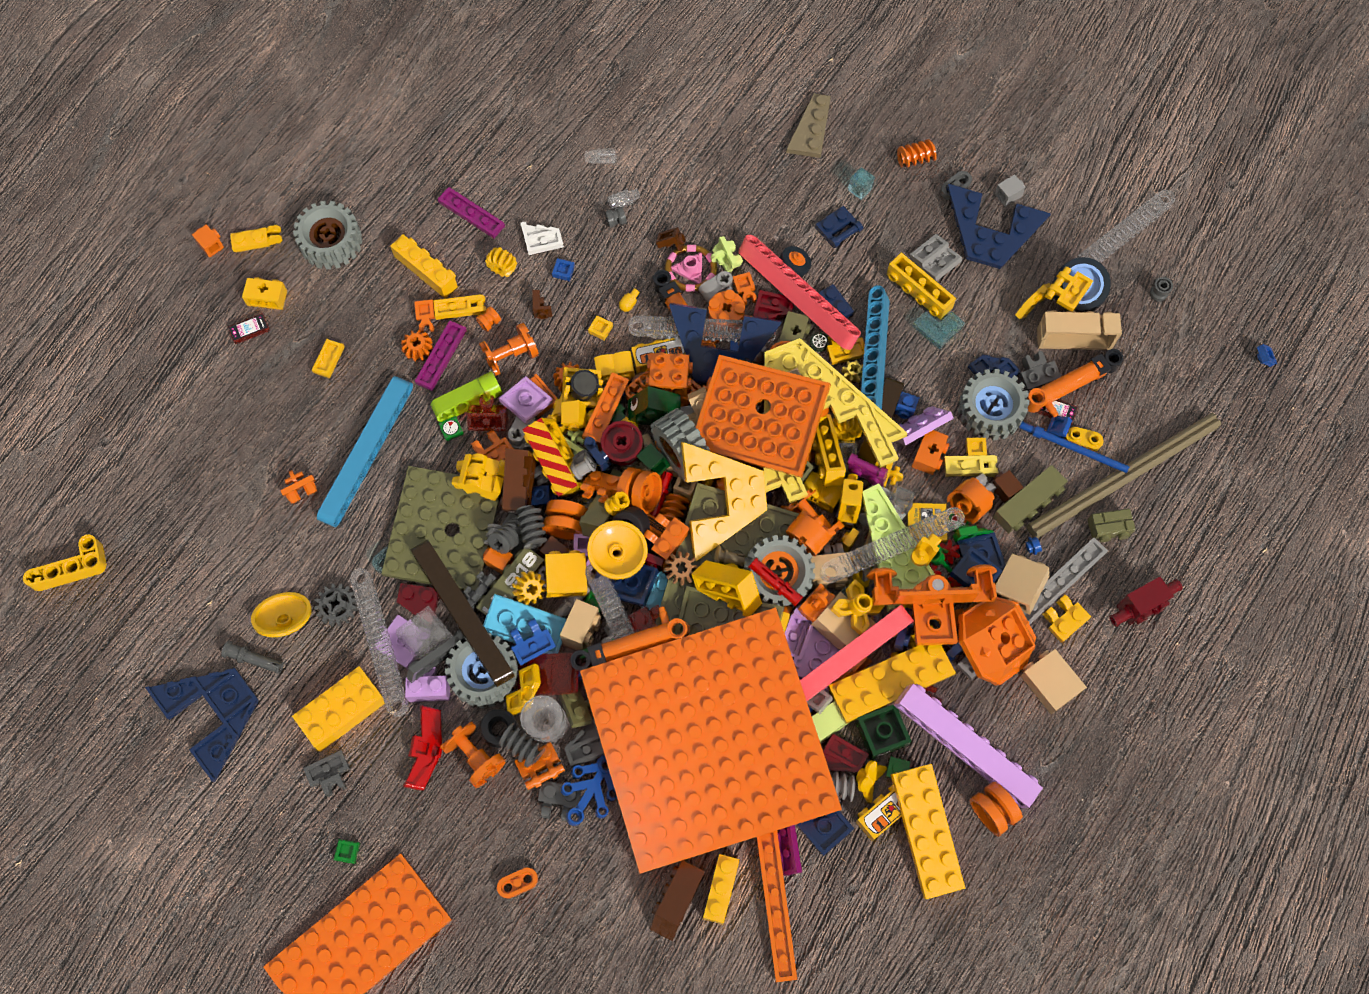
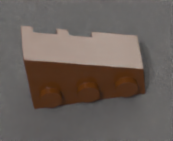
M505 449L503 496L501 497L500 505L506 513L517 514L516 510L519 507L531 505L537 460L529 450Z
M683 860L679 867L675 865L670 875L673 878L670 885L666 883L661 893L664 896L661 903L657 901L653 908L652 914L655 916L650 928L651 931L671 941L674 940L705 871Z

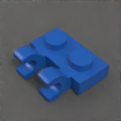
M535 618L528 621L534 633L529 638L523 640L517 627L510 631L516 643L511 648L520 665L556 647L548 629L546 628L541 631Z

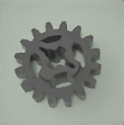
M332 584L331 589L324 587L325 592L318 593L321 598L315 599V602L319 604L314 607L318 612L316 615L319 619L322 618L324 624L329 621V625L332 627L335 622L339 627L342 625V621L348 624V618L355 617L352 612L358 611V608L354 606L359 603L355 598L357 595L354 591L351 592L348 586L344 589L343 584H339L338 588L335 584ZM344 595H346V596L348 597L349 603L346 602V601H344V600H345ZM324 607L329 609V615L325 613Z

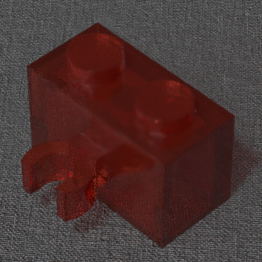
M481 395L479 399L480 405L469 406L467 411L468 431H506L508 409L504 405H493V395L490 396V402H485L483 395Z

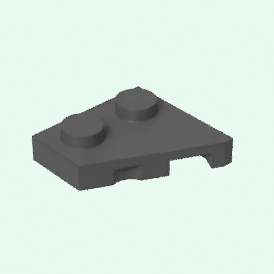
M592 718L591 724L584 730H581L576 735V738L570 741L564 748L572 769L576 765H583L605 755L594 718Z

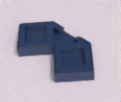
M981 355L968 365V368L974 375L979 372L982 375L984 370L988 369L990 373L994 369H1000L999 374H1003L1004 371L1010 372L1008 375L1010 378L1021 373L1017 366L1009 358L1005 357L996 358L990 357V355Z

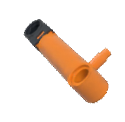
M666 270L655 272L653 275L654 290L659 293V298L664 306L670 310V303L687 305L676 282H671V274ZM703 331L701 345L716 348L715 344L725 338L724 334L721 333L709 339Z
M1109 349L1104 356L1100 354L1092 358L1087 364L1040 388L1032 389L1026 399L1029 400L1028 411L1035 413L1045 406L1054 418L1057 417L1058 412L1052 402L1094 380L1096 382L1106 377L1108 373L1115 372L1124 360L1122 352L1117 349Z
M662 606L658 608L662 624L606 643L587 647L588 652L577 650L571 656V665L576 670L581 671L689 635L690 626L686 621L679 618L669 621L667 611ZM677 624H682L683 632L676 635L674 627ZM582 655L587 658L584 666H580L578 661Z

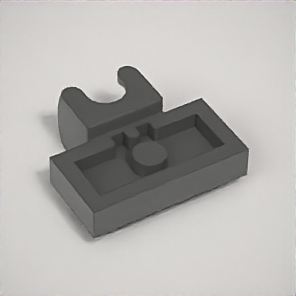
M1042 351L1034 355L1035 361L1029 355L1022 358L1025 371L1021 372L1019 376L1027 391L1048 384L1061 377L1056 362L1046 363L1047 361Z
M342 750L303 768L310 786L313 788L321 784L323 792L327 797L333 795L332 786L334 784H338L343 790L347 789L341 774L351 769Z

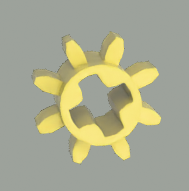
M857 360L851 363L847 361L846 367L842 368V373H845L844 377L850 383H860L863 365L857 363Z

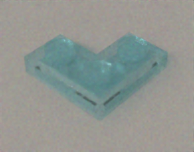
M925 312L913 323V327L938 349H941L965 326V322L953 312L947 315L940 323L929 313Z

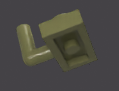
M579 686L560 690L558 695L571 728L591 724L592 719L588 708H591L589 700L584 701Z

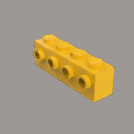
M402 234L390 246L397 260L443 298L446 299L458 287L455 279L456 275L450 269L446 270L438 259L430 257L426 249L419 248L411 237L408 239Z
M902 252L889 263L886 274L888 278L901 286L905 293L914 297L918 304L926 307L932 316L941 320L953 309L956 298Z
M827 414L820 419L812 451H815V464L819 465L818 475L819 479L823 480L824 487L843 485L846 468L831 414Z

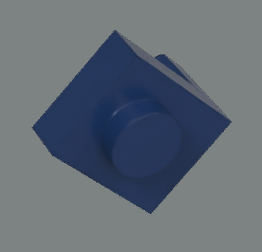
M550 485L537 486L532 489L531 504L533 506L544 505L546 507L547 502L550 500H561V497L553 493Z

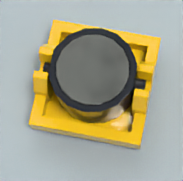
M564 367L562 402L580 400L587 408H595L603 392L601 370Z

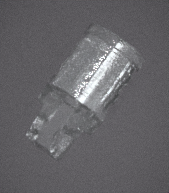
M598 148L585 151V162L616 165V148Z
M625 189L607 196V201L613 211L617 207L633 204V200L638 199L640 193L638 189L631 191Z

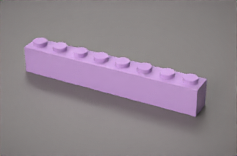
M918 684L906 686L893 704L988 782L994 781L1000 784L1012 796L1018 806L1030 808L1043 789L1035 777L1025 774L1019 764L1013 761L1010 762L1005 758L1006 754L990 746L988 739L978 736L973 732L974 729L969 724L959 721L957 719L958 716L954 712L944 709L941 706L942 703L938 699L928 696L922 686Z

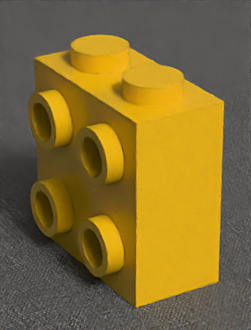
M573 550L565 554H561L560 551H551L549 554H545L546 598L586 596L585 553Z

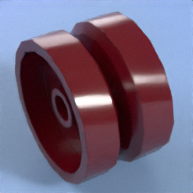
M616 421L608 425L602 433L601 447L609 458V462L615 466L628 467L639 461L637 455L645 447L642 434L637 426L627 421Z

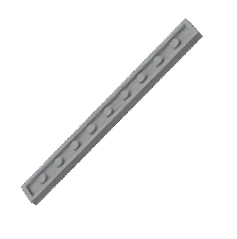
M1095 538L1090 540L1047 581L1031 614L1024 613L1029 624L1033 623L1108 552ZM967 656L957 664V667L970 680L976 676Z

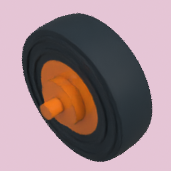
M789 246L782 251L779 257L800 277L807 274L811 268V259L801 248Z

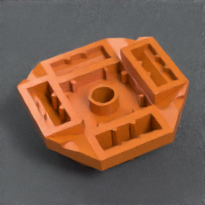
M996 597L993 602H976L958 615V623H960L958 631L959 643L978 678L991 682L993 685H1001L1028 664L1030 655L1035 648L1036 636L1018 602Z

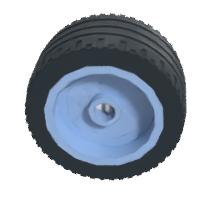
M1079 257L1066 262L1056 273L1053 284L1057 279L1058 273L1063 271L1066 266L1071 269L1069 275L1073 277L1078 271L1093 280V283L1074 311L1085 313L1099 308L1105 302L1110 292L1111 280L1107 269L1097 260L1087 257ZM1063 282L1060 288L1065 290L1068 283ZM1054 295V298H1055L1056 302H1057L1059 296ZM1059 305L1061 308H1063V309L1066 310L1067 312L1069 311V310H1067L1066 308H1064V307H1062L1061 305Z

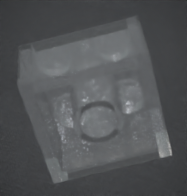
M429 606L396 630V636L417 661L453 637Z

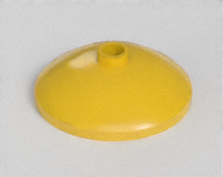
M609 521L600 525L590 536L587 546L588 559L592 567L602 576L616 580L626 579L635 575L643 567L648 553L647 542L642 532L634 525L625 521ZM618 551L620 556H614L613 552Z
M285 592L273 595L263 600L254 609L251 615L252 626L258 634L266 637L290 635L298 631L309 620L312 612L311 604L305 596L299 593Z

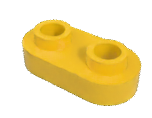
M1079 427L1069 428L1066 437H1064V439L1094 452L1098 451L1103 445L1101 434Z

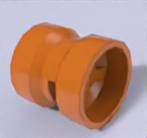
M488 307L485 310V314H480L476 317V321L484 331L488 332L492 329L493 324H498L501 321V318L492 307Z

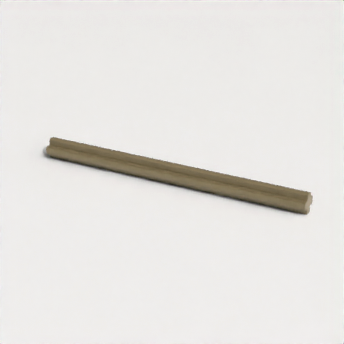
M1210 413L1126 464L1130 466L1127 473L1116 470L1032 521L1027 526L1028 532L1031 533L1033 538L1041 537L1221 426V421L1216 418V414Z

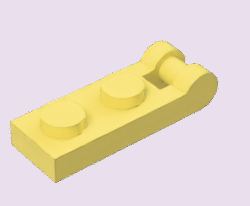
M945 456V477L979 476L982 473L988 477H995L999 473L998 468H996L997 456ZM985 463L988 464V468H984Z

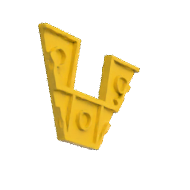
M681 442L685 482L724 478L727 515L689 521L693 558L696 559L695 561H698L767 511L764 471Z

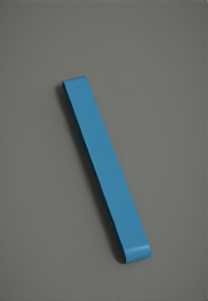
M874 286L870 289L868 297L861 392L882 410L890 301L882 286Z
M397 376L391 379L317 513V520L333 527L339 525L413 389V383Z

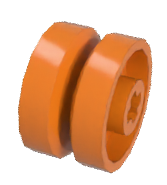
M629 467L620 476L616 493L622 491L628 495L630 500L628 507H638L646 514H650L659 503L662 492V480L657 472Z
M550 500L547 502L545 511L548 517L543 520L544 527H542V530H545L546 534L559 539L574 540V534H582L579 523L581 517L585 515L588 509L573 501Z
M992 781L984 788V794L978 792L969 800L977 817L996 836H1001L1006 832L1008 824L1015 825L1023 818L1022 812L1015 800L997 782Z

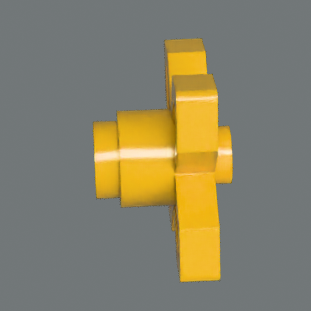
M853 580L845 589L848 599H838L830 610L838 617L851 615V628L861 635L870 626L868 615L879 614L885 605H873L872 598L864 594V586L857 580Z

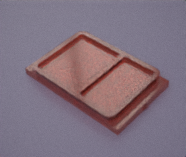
M573 653L543 654L523 665L519 664V670L532 664L539 665L541 684L535 696L578 693L579 670L573 668L570 661ZM518 677V690H519V689H521V686H520V678Z

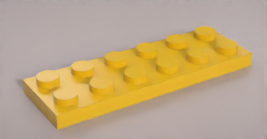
M918 645L830 684L828 688L845 723H849L860 716L896 702L907 685L918 684L925 689L954 676L956 672L942 645Z
M932 764L891 774L923 898L930 899L965 889Z

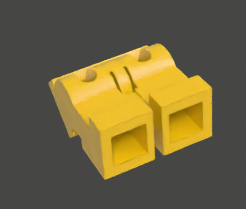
M478 453L473 455L465 454L464 460L457 461L456 469L460 476L453 477L452 485L456 489H463L467 494L472 492L479 493L484 498L496 501L500 495L504 480L505 460L497 461Z

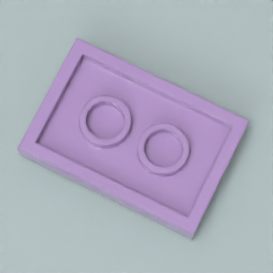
M933 406L926 408L924 413L910 417L904 424H898L907 432V437L895 442L903 445L913 442L952 420V413Z

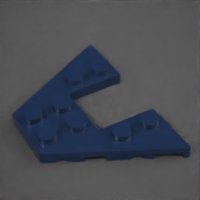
M948 184L946 188L949 191L952 202L951 207L955 213V222L961 234L960 240L964 246L965 258L994 268L1001 269L1051 215V213L1016 204L1009 233H1002L975 225L982 193Z
M675 303L669 304L685 355H689L690 362H693L692 375L694 381L699 384L706 385L709 377H712L719 355L743 360L746 357L753 361L781 325V320L744 315L738 351L703 346L701 343L707 309Z
M235 668L227 669L223 672L209 673V675L185 678L176 682L171 681L158 686H147L146 690L169 720L201 696H204L223 724L189 749L210 780L215 782L259 702L255 693Z

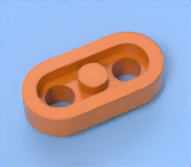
M523 868L501 878L497 884V891L503 898H513L533 889L538 883V875L532 868ZM527 875H530L532 878L529 883L524 882V878ZM507 884L512 885V890L509 892L505 891Z

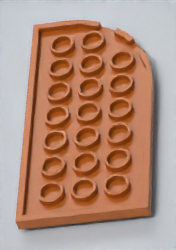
M400 853L263 966V968L284 994H365L452 921V918L403 854Z

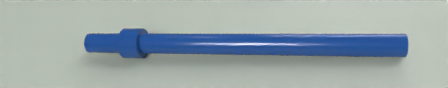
M1022 421L1019 427L1032 433L1036 438H1044L1124 473H1127L1130 468L1128 465L1044 431V428L1040 426L1035 427Z

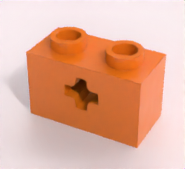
M935 430L925 434L912 468L931 475L934 474L935 469L939 470L943 462L940 459L941 454H946L949 443H947L948 435Z

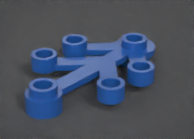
M605 755L601 756L595 764L586 766L576 765L571 770V775L575 779H579L587 773L597 772L593 779L575 783L566 782L561 786V793L564 796H569L575 791L586 789L576 808H572L566 815L567 822L572 826H577L584 820L583 811L593 794L597 805L595 810L596 816L602 819L608 815L609 809L605 805L600 785L603 778H605L608 789L605 794L607 800L615 801L617 799L609 768L604 769L602 767L603 763L607 764ZM575 769H579L581 775H577ZM564 786H569L571 791L566 792ZM610 791L615 793L614 798L609 795ZM600 808L605 810V815L599 813ZM572 814L577 816V821L571 819Z

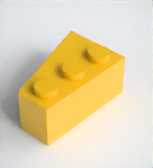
M706 560L691 574L697 591L716 601L721 599L728 603V608L733 609L735 607L741 610L745 617L751 616L762 604L752 571Z

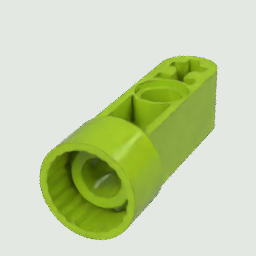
M490 371L434 399L431 402V408L437 420L443 422L452 417H457L487 401H491L503 395V392L493 372Z

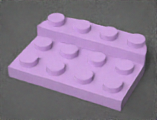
M798 606L789 617L785 636L799 679L801 680L840 650L811 625L812 621L807 620L801 615L798 610L800 606ZM828 686L825 687L823 690L826 691V692H828V691H829Z

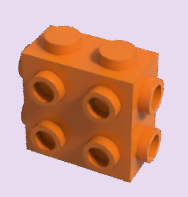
M652 353L651 360L647 361V371L650 372V375L646 376L645 387L650 386L680 394V397H687V391L691 390L692 379L689 378V374L693 373V362H690L689 355L683 353Z

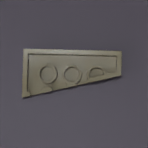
M813 94L787 147L786 153L821 158L831 96Z

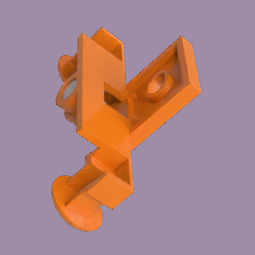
M987 564L976 565L967 570V576L974 577L975 584H971L969 587L951 588L945 577L935 574L927 577L913 589H899V586H892V578L897 576V573L891 568H876L867 574V578L874 580L875 585L872 591L873 605H912L916 646L957 644L953 603L993 602L997 597L996 585L993 583L992 577L997 572V569ZM933 619L937 620L940 624V628H932L929 624V621Z

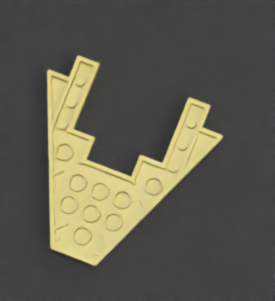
M799 338L765 352L764 366L785 372L798 368L801 376L830 383L831 387L824 409L831 407L838 424L854 417L857 418L879 467L898 461V455L892 442L907 437V432L803 340ZM764 400L765 414L770 410L767 400ZM764 468L766 492L782 486L789 504L808 496L800 477Z

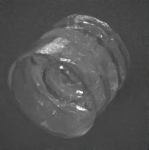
M542 695L533 697L525 703L521 710L520 721L522 728L534 740L547 744L549 742H557L564 736L568 727V718L564 709L555 699ZM543 719L549 720L550 723L548 725L545 724Z

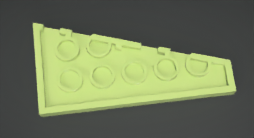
M878 483L862 492V501L877 567L891 568L896 571L897 576L892 578V586H899V589H913L930 575H935L929 564L927 567L925 565L917 566L912 562L911 553L917 544L880 484ZM886 605L887 611H890L900 605Z

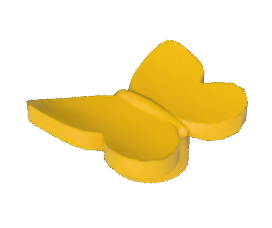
M873 760L869 761L865 768H861L856 777L858 790L863 792L864 798L869 803H872L875 781L887 770V767L877 764Z

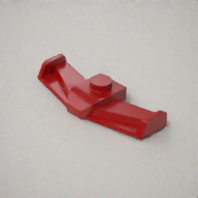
M423 705L420 706L421 737L412 736L408 755L409 757L416 758L402 786L414 790L425 789L442 755V749L440 748L442 745L441 710Z

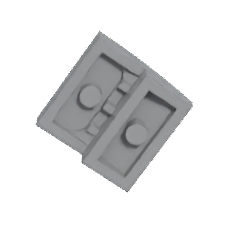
M937 234L910 254L911 259L917 266L935 281H938L962 262V256L950 249L949 243Z

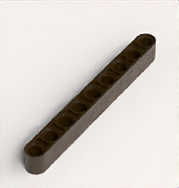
M887 377L883 386L882 411L892 419L905 383ZM865 437L858 458L875 465L877 460ZM860 477L859 481L863 482L864 491L867 489L869 482L868 480ZM837 511V513H836V516H835L833 525H834L836 522H838V521H837L838 511ZM842 522L844 529L852 530L854 523Z
M427 539L410 549L496 687L515 677L505 658L429 540Z

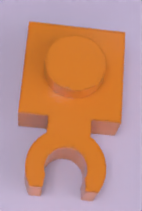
M750 272L733 276L736 292L738 295L743 294L742 299L745 305H747V298H752L753 302L756 303V294L752 292L755 291V285Z
M433 299L415 301L416 320L421 321L419 330L424 333V327L429 325L430 331L433 332L434 325L430 321L431 319H436Z

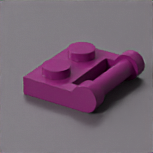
M852 453L848 460V471L851 474H857L859 478L862 477L868 480L872 485L879 483L883 487L886 482L888 469L877 467Z

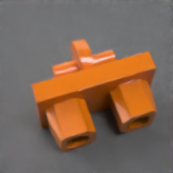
M290 470L288 472L291 477L284 481L287 485L292 482L294 484L280 490L282 495L286 496L291 504H294L301 500L297 490L304 487L308 496L317 492L314 482L316 480L313 475H310L298 481L299 478L304 476L302 471L294 474L293 470Z
M819 584L798 610L807 620L814 622L836 596L830 593L823 584Z

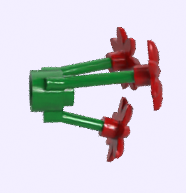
M949 539L947 546L944 543H940L937 546L940 549L929 563L936 575L942 574L936 570L939 565H942L951 573L952 569L945 561L948 559V562L953 564V557H960V554L955 552L960 548V545L952 546V540ZM952 577L948 578V581L952 582L950 584L951 588L962 586Z

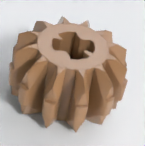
M678 551V558L674 554L670 555L673 562L670 560L665 561L671 567H665L664 571H671L666 578L670 579L674 576L673 584H676L677 580L680 579V585L683 586L684 578L688 583L692 582L690 576H692L693 571L691 570H696L698 565H691L696 559L688 560L690 555L688 552L683 558L682 552ZM684 564L686 572L682 571L679 573L676 565Z

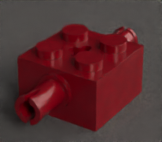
M1160 576L1127 594L1116 605L1119 611L1109 616L1110 622L1115 627L1127 621L1129 626L1135 622L1139 625L1151 615L1159 614L1170 605L1169 601L1174 597L1173 594L1183 589L1181 582L1178 579H1174L1172 582L1165 584Z

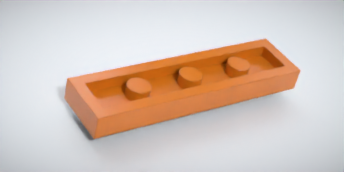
M613 372L611 373L585 428L582 439L592 437L595 439L596 444L600 446L602 433L610 424L629 383V379Z

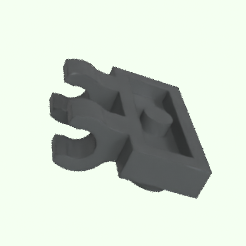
M481 571L476 576L480 582L475 592L469 586L463 591L474 612L477 610L478 600L483 595H487L491 590V584L497 579L491 573L486 576Z
M549 781L541 783L538 802L543 803L541 817L550 819L552 805L564 806L561 819L567 822L566 815L572 808H576L581 799L582 790L575 791L569 796H564L561 793V786L563 784ZM564 786L566 792L571 791L569 786Z

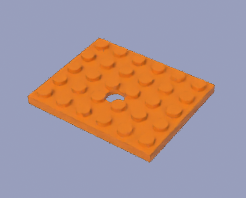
M719 355L696 429L700 431V435L705 439V444L709 447L710 452L802 478L831 384ZM762 400H767L771 404L770 410L765 414H760L756 411L757 403Z

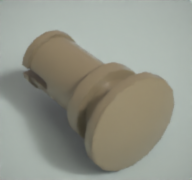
M718 545L714 553V562H721L724 565L726 563H733L743 567L745 554L729 552L728 549L721 550V546Z

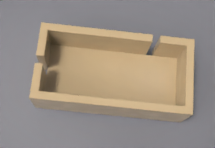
M1052 310L1045 312L1037 327L1038 349H1113L1122 334L1120 313L1104 312L1100 315L1093 311L1077 313L1075 311L1057 312Z

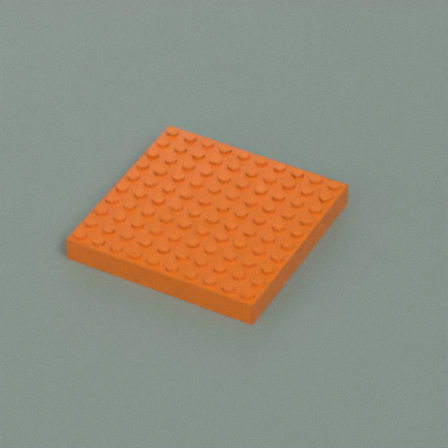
M776 607L580 671L640 874L842 810Z

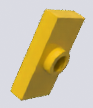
M326 339L312 368V372L330 378L345 348L344 344Z

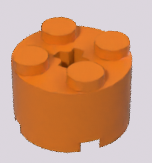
M726 290L715 294L709 301L708 321L711 327L717 332H726V334L734 333L742 327L745 315L743 299L733 290Z
M974 477L963 481L947 497V503L950 501L951 505L950 511L964 523L969 521L971 524L976 523L992 508L994 494Z
M805 510L801 511L786 530V534L790 539L795 538L799 540L797 543L800 545L804 544L807 547L805 549L806 552L811 553L814 557L819 554L834 536L830 530L822 527L824 525L823 521L816 516L812 518Z

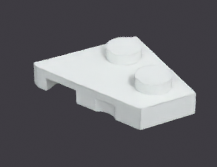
M520 222L529 255L564 247L559 228H547L543 225L531 226L527 225L526 222Z

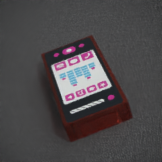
M263 313L228 326L235 344L270 331Z
M1060 400L1053 401L1052 404L1056 408L1058 416L1070 417L1073 423L1078 407ZM1045 406L1042 407L1038 412H1035L1040 415L1052 418V415L1048 412Z

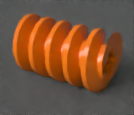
M929 139L924 142L919 141L918 144L912 143L911 146L909 144L904 147L899 146L897 149V159L901 168H903L904 163L909 168L910 162H912L913 166H916L917 160L920 164H923V158H925L927 163L930 162V157H932L933 161H936L937 158L935 145Z
M668 494L660 514L669 521H672L674 517L681 521L678 517H684V513L680 510L686 511L687 507L683 504H689L690 501L678 494Z

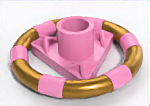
M684 245L683 251L679 252L678 249H675L666 259L665 270L671 274V282L675 281L680 290L695 292L698 291L702 283L716 276L717 263L712 262L710 258L712 253L704 247ZM698 252V254L687 256L683 261L672 266V263L679 254ZM702 255L706 257L711 266L710 273L703 282H701ZM672 271L696 283V285L679 282Z

